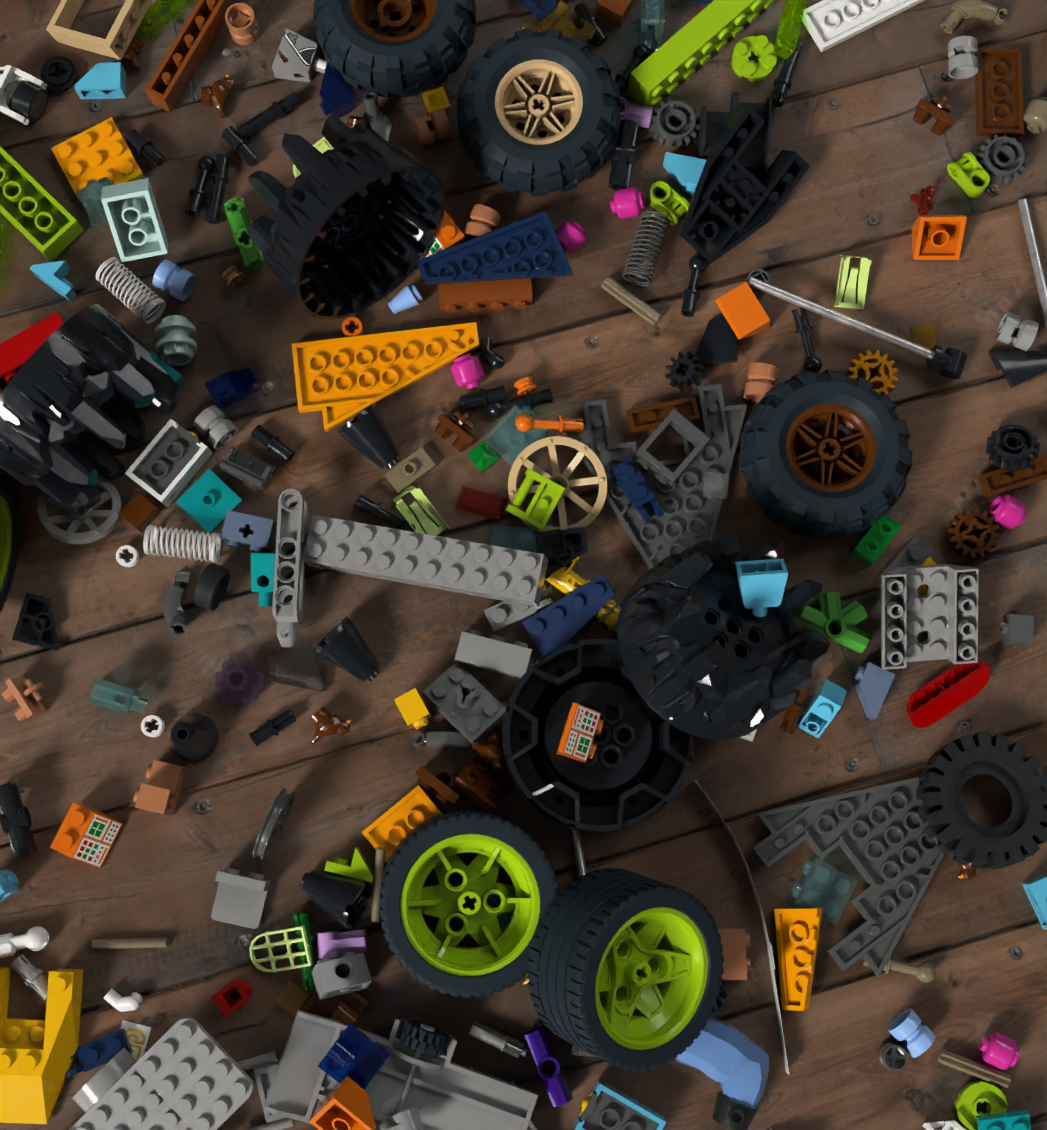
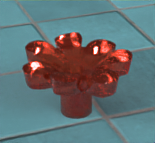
M933 186L922 188L920 194L913 193L911 195L910 202L918 205V214L927 215L928 209H933L934 202L931 201L935 195Z

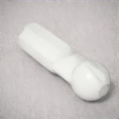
M35 926L22 935L14 936L12 933L0 935V958L13 956L16 950L29 948L32 951L44 949L50 939L48 931L41 926Z

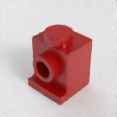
M239 977L211 997L225 1018L253 998L251 996L253 988L246 979L242 981ZM233 990H237L239 992V999H234L232 997Z

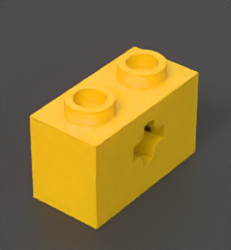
M416 688L394 699L406 724L410 728L415 727L417 730L429 723L428 719L432 716Z

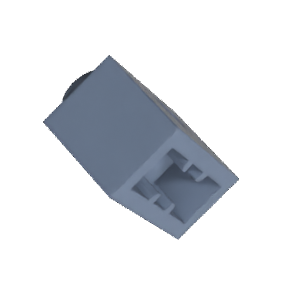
M227 510L220 538L229 547L240 548L243 545L250 547L249 550L252 552L263 553L264 550L271 551L277 524L272 519ZM249 529H251L253 531V535L249 534L246 537L244 535V532H248Z

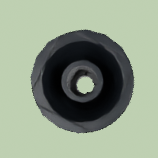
M374 403L338 430L341 437L379 468L386 467L389 470L399 462L397 457L400 454L378 407Z
M346 616L341 620L342 623L338 627L335 626L320 641L314 651L362 682L367 679L371 682L380 673L378 670L380 664L352 620Z
M191 713L181 717L174 724L170 733V743L173 751L180 758L191 762L205 760L212 755L219 740L218 728L213 720L198 713Z
M317 870L305 873L300 883L302 892L347 929H349V926H355L367 907L363 905L365 897L370 899L372 885L367 881Z

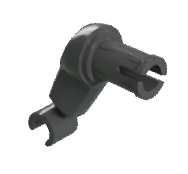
M367 92L363 96L366 109L363 117L367 118L369 128L390 142L392 129L390 121L385 113L379 109L377 93Z
M183 570L176 573L175 584H169L162 602L166 624L170 628L172 635L176 637H181L185 634L184 631L186 632V627L189 623V617L182 606L185 589L180 588V585L189 583L190 572Z
M458 730L427 732L426 736L419 731L413 734L414 737L422 738L421 742L412 743L418 749L423 748L425 744L429 748L450 750L467 749L472 746Z

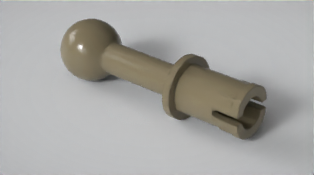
M891 956L883 969L885 974H888L890 969L916 975L924 983L933 981L936 976V970L930 963L923 962L919 965L891 960ZM863 959L862 966L869 967V965Z

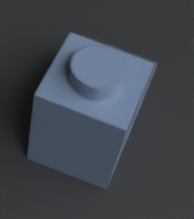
M870 662L864 664L863 667H858L854 675V679L857 680L854 687L866 717L872 720L877 718L896 674L883 670L881 667Z

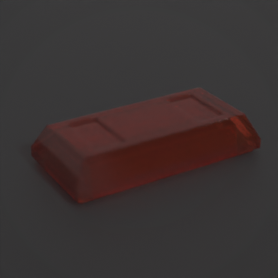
M462 485L456 508L501 520L508 498Z

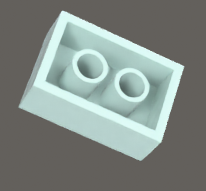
M149 178L102 187L101 201L121 262L167 254L168 239Z

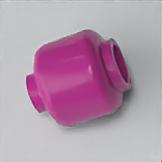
M633 186L616 190L614 199L610 200L612 213H617L620 219L640 216L642 209H645L642 191H638Z
M569 221L564 222L556 231L565 254L575 255L587 241L585 236L587 232L575 221L572 223Z
M471 353L453 360L454 364L451 366V371L458 386L466 385L468 390L480 385L479 380L484 377L485 373L477 356H471Z
M1005 494L996 497L989 507L990 517L994 516V522L1004 528L1013 529L1016 526L1022 525L1026 520L1025 504L1011 495Z
M997 1031L992 1032L989 1037L984 1036L979 1046V1050L983 1051V1060L1002 1070L1007 1069L1009 1066L1014 1067L1020 1053V1049L1017 1048V1043L1013 1038Z

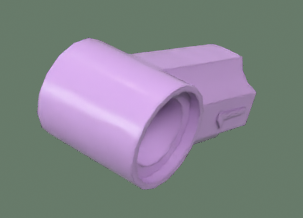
M620 97V110L623 111L620 113V121L625 119L633 120L639 127L649 129L653 107L630 103L625 98Z
M365 929L316 933L319 959L339 957L341 954L351 951L355 953L367 951Z

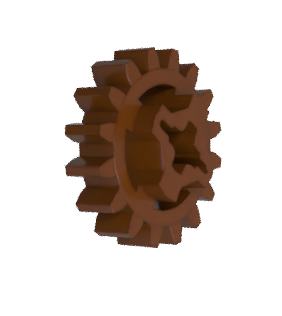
M967 508L963 511V515L959 512L955 515L956 520L949 522V525L953 528L948 529L946 533L952 535V538L947 541L948 543L954 542L955 546L952 550L959 549L960 557L968 554L969 560L974 559L975 555L978 559L984 557V553L989 555L993 552L991 548L998 546V543L994 540L1001 537L1000 534L995 533L999 525L992 524L995 519L994 516L989 519L986 517L988 511L985 510L979 514L978 508L973 509L972 512ZM962 524L963 530L961 533H959V528ZM970 531L973 532V533H974V532H976V533L981 532V533L978 534L977 536H975V535H972V536H971V535H968V536H966L968 533H970ZM986 535H988V539L985 544L984 538Z

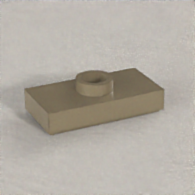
M421 447L386 472L384 476L396 492L400 494L434 469L436 465Z

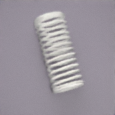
M116 257L107 259L98 268L96 280L101 282L117 299H120L145 324H150L161 316L166 307V302L162 298H158L154 291L147 288V285L140 281L139 278H136V275L132 274V271H129L128 268H125V265L121 264ZM115 261V262L111 263V264L105 269V271H104L103 274H102L101 279H99V276H100V273L102 272V270H103L110 262ZM115 264L114 268L109 272V274L104 277L107 270ZM120 273V275L113 281L116 275ZM157 304H159L158 307H157L150 315H148L149 312H150ZM157 312L151 319L146 321L147 318Z
M149 525L144 534L143 549L146 555H163L164 557L168 555L170 558L172 556L174 558L179 557L180 559L184 557L186 560L188 558L190 560L195 559L196 561L200 559V561L205 560L206 562L216 563L221 551V535L213 532L210 537L209 532L205 535L204 531L199 533L198 530L194 535L193 530L189 533L188 529L184 531L181 528L178 532L177 528L173 531L172 527L168 529L166 526L164 528L159 526L157 529L156 525ZM165 529H166V537H165V543H164V547H163V538H164V532H165ZM150 530H151L150 546H149V550H148V539H149V534H150ZM159 530H161V532H160V542H159V546H158V535H159ZM170 531H171V540H170V545H169V549H168L169 534H170ZM176 532V542L174 547V537ZM182 532L181 544L179 549L180 534ZM186 533H187L186 546H185V550H184L185 537H186ZM192 534V543L190 548V539ZM196 536H197V545H196V550H195V542H196Z

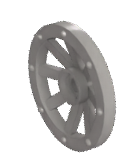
M98 474L95 485L105 490V492L100 495V501L90 509L77 501L67 507L42 491L37 504L40 523L49 535L65 543L87 544L100 540L116 527L121 517L119 512L122 510V504L118 490L107 478ZM111 498L112 510H95ZM49 505L66 513L48 517L47 507ZM92 518H108L99 527L91 520ZM72 521L67 531L55 526V524ZM80 524H84L89 529L88 532L76 533Z

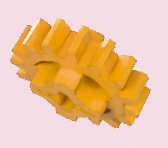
M867 350L865 356L859 353L856 356L857 360L853 359L850 362L852 367H849L846 373L851 374L849 377L857 378L860 376L868 381L871 372L876 369L874 378L869 381L873 383L872 387L877 388L874 390L884 396L885 394L888 395V391L892 392L895 388L893 384L898 381V378L893 375L898 372V369L892 368V365L895 363L894 360L889 362L886 360L888 358L887 353L881 357L879 350L874 355H872L870 350Z

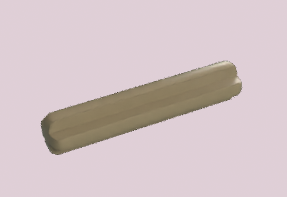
M611 277L604 279L601 287L650 324L655 325L661 318L659 312Z
M944 1049L939 1052L938 1062L1004 1088L1010 1086L1011 1076Z

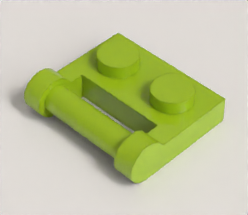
M527 468L524 481L512 503H508L505 510L543 530L565 487ZM534 480L541 484L526 512L519 508Z

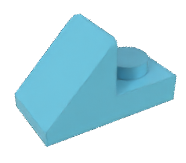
M66 261L35 264L29 268L36 277L71 303L76 299L77 295L72 290L74 286L64 278L71 270Z

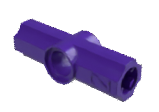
M537 1027L524 1034L553 1107L561 1106L572 1100L573 1096L545 1027ZM546 1060L553 1061L556 1064L555 1069L552 1072L543 1071L541 1068L543 1062Z

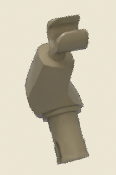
M957 0L952 4L951 13L940 26L944 28L943 31L952 34L962 19L978 18L986 21L993 19L996 25H1003L1006 20L1001 19L999 14L1006 16L1008 10L1002 8L997 11L996 5L982 0Z

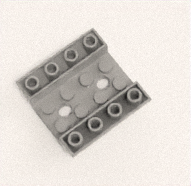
M938 564L897 567L881 574V668L883 670L907 668V662L948 659L953 664L978 663V568ZM927 584L928 592L923 596H918L917 590L919 586ZM922 631H927L928 638L924 642H918V634Z

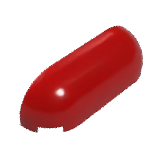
M982 661L979 663L955 664L916 690L908 698L909 703L906 713L910 722L918 728L928 727L976 696L989 679V665Z

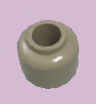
M1046 97L1032 100L1024 113V124L1027 126V130L1032 133L1047 131Z

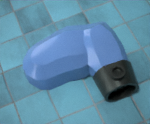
M710 1017L706 1022L705 1028L700 1031L701 1034L697 1039L693 1040L694 1043L690 1047H686V1051L681 1055L678 1054L675 1060L678 1063L699 1069L708 1077L720 1082L721 1091L717 1093L712 1116L713 1120L734 1130H748L765 1090L769 1073V1056L763 1048L740 1030Z

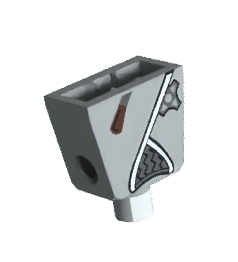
M286 29L272 69L275 78L309 83L312 81L315 71L327 74L330 64L327 60L320 58L321 53L317 43Z

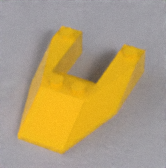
M0 967V1123H49L66 1080V1072L70 1069L74 1059L70 1058L75 1054L79 1045L84 969H56L49 971L46 1018L20 1019L7 1018L11 967Z

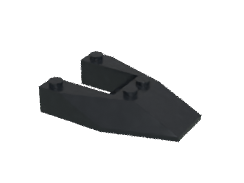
M737 105L723 123L706 160L679 235L709 263L716 261L768 223L810 167L797 152L781 150L760 180H758L737 160L765 123L750 106Z

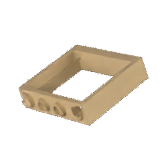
M61 0L46 28L58 43L122 60L152 0H126L106 39L70 29L84 0Z

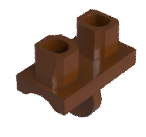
M944 95L942 100L933 96L930 102L937 107L921 98L916 106L917 110L912 120L923 126L928 116L932 117L936 122L930 131L941 136L948 128L952 127L956 120L941 111L943 109L950 113L953 107L946 103L949 96Z
M456 411L453 416L459 421H456L447 413L444 415L441 413L437 418L440 422L434 431L438 436L446 439L452 431L458 436L452 443V446L459 452H464L470 445L476 444L479 438L465 428L467 426L472 430L475 427V424L470 421L472 417L471 412L467 411L462 415L459 411Z

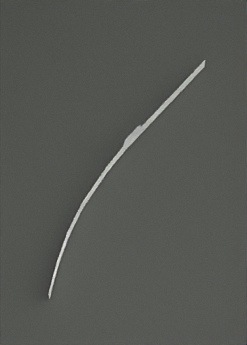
M694 780V782L700 788V790L708 799L710 804L713 806L716 813L723 822L724 826L731 835L734 844L747 870V874L760 912L763 930L766 938L786 1073L789 1075L782 1021L774 975L775 964L772 945L769 942L763 912L750 874V870L736 842L735 837L733 836L726 822L722 818L718 809L710 800L705 791L702 789L697 780Z

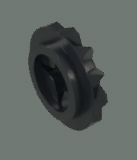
M56 56L48 59L43 64L40 75L41 80L47 84L48 88L54 92L56 90L64 92V89L72 88L73 82L77 80L78 71L70 59ZM58 68L63 73L62 79L60 81L56 77V75L58 74Z

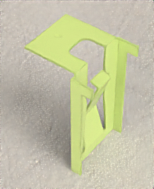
M840 255L843 258L841 257L834 307L864 310L871 260L861 256ZM850 257L861 258L860 269H858L857 267H851L850 276L845 290L844 300L842 302L843 293L848 277ZM858 270H859V276H858V297H857V304H856V281H857V275H858Z
M411 485L392 499V501L397 503L395 506L415 532L425 534L413 513L401 499L408 492L412 493L421 507L440 526L437 527L423 512L417 502L414 501L409 506L416 514L427 534L437 536L448 527L419 487L416 489V487Z

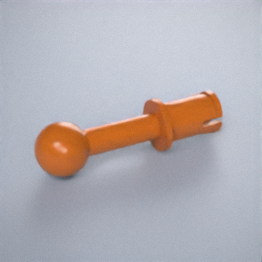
M522 413L515 420V426L521 432H528L532 428L556 429L557 434H562V432L582 434L584 427L582 418H563L562 415H559L557 420L535 419L527 413Z

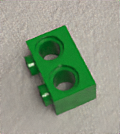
M888 515L883 516L865 531L849 554L867 568L876 562L902 526Z

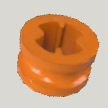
M348 317L342 323V331L345 337L361 336L363 334V326L358 318ZM351 324H355L356 328L359 327V329L354 330V333H350L349 329L346 331L347 328L351 327Z
M528 376L515 382L514 387L519 389L517 392L518 396L527 395L528 391L531 393L537 389V385L533 384V376Z

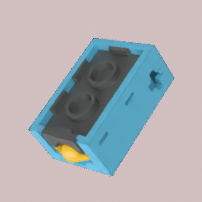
M597 1079L589 1096L582 1101V1109L574 1122L575 1130H663L666 1120L652 1109L602 1080Z

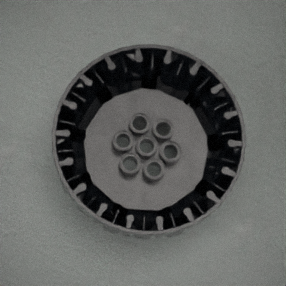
M330 115L325 121L322 135L334 149L327 150L324 153L318 151L301 135L284 133L282 140L283 149L301 173L296 177L295 185L286 188L276 178L264 171H256L248 177L251 187L276 215L275 220L264 214L253 221L246 228L251 240L264 254V263L277 276L280 284L306 313L320 319H338L356 314L384 298L403 282L417 266L416 261L425 256L433 243L443 219L446 196L444 185L440 178L406 147L386 141L377 132L360 121L351 129L343 121Z
M99 304L88 306L68 319L50 335L24 363L0 394V471L23 487L37 486L67 507L77 501L90 509L101 499L98 490L94 486L97 483L98 472L109 480L119 479L126 472L124 465L101 444L102 441H106L115 448L124 449L126 437L136 443L145 438V423L127 407L128 404L135 408L148 406L167 415L176 408L177 402L174 396L179 386L151 358V350L142 340Z
M730 531L715 542L709 540L697 542L680 554L669 555L642 575L628 590L618 617L617 633L622 662L629 679L647 705L675 728L703 739L719 741L736 739L758 729L794 704L800 691L811 683L813 663L827 652L830 642L824 634L813 628L803 629L797 615L821 593L822 583L808 579L788 590L785 587L781 604L778 607H768L767 615L764 617L754 616L752 609L744 608L740 594L735 562L784 558L785 548L782 541H766L744 556L740 554L743 548L738 535Z

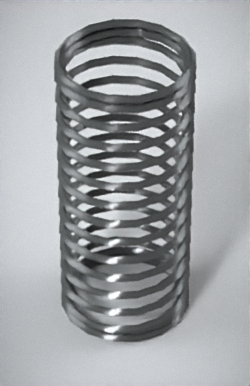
M645 211L642 213L641 221L637 228L638 231H636L635 240L628 256L629 259H627L626 268L622 274L626 281L639 286L650 285V278L653 277V269L656 268L655 264H657L656 259H659V250L662 249L661 245H663V240H665V231H668L667 227L670 224L668 217L655 211ZM646 217L659 218L665 221L667 224H663L656 220H650ZM628 274H633L634 276H637L639 278H644L647 281H640L634 279Z

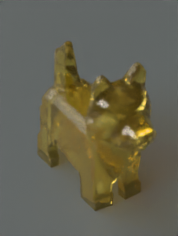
M561 0L557 8L539 24L527 22L521 26L522 30L531 29L532 32H546V28L562 31V36L570 39L577 37L584 43L591 39L597 31L587 20L584 22L583 29H577L573 22L567 18L571 11L569 6Z

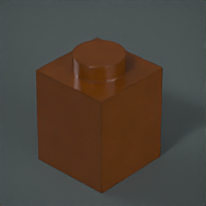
M138 492L119 514L140 532H143L161 511L155 507L158 502L149 494L144 497Z

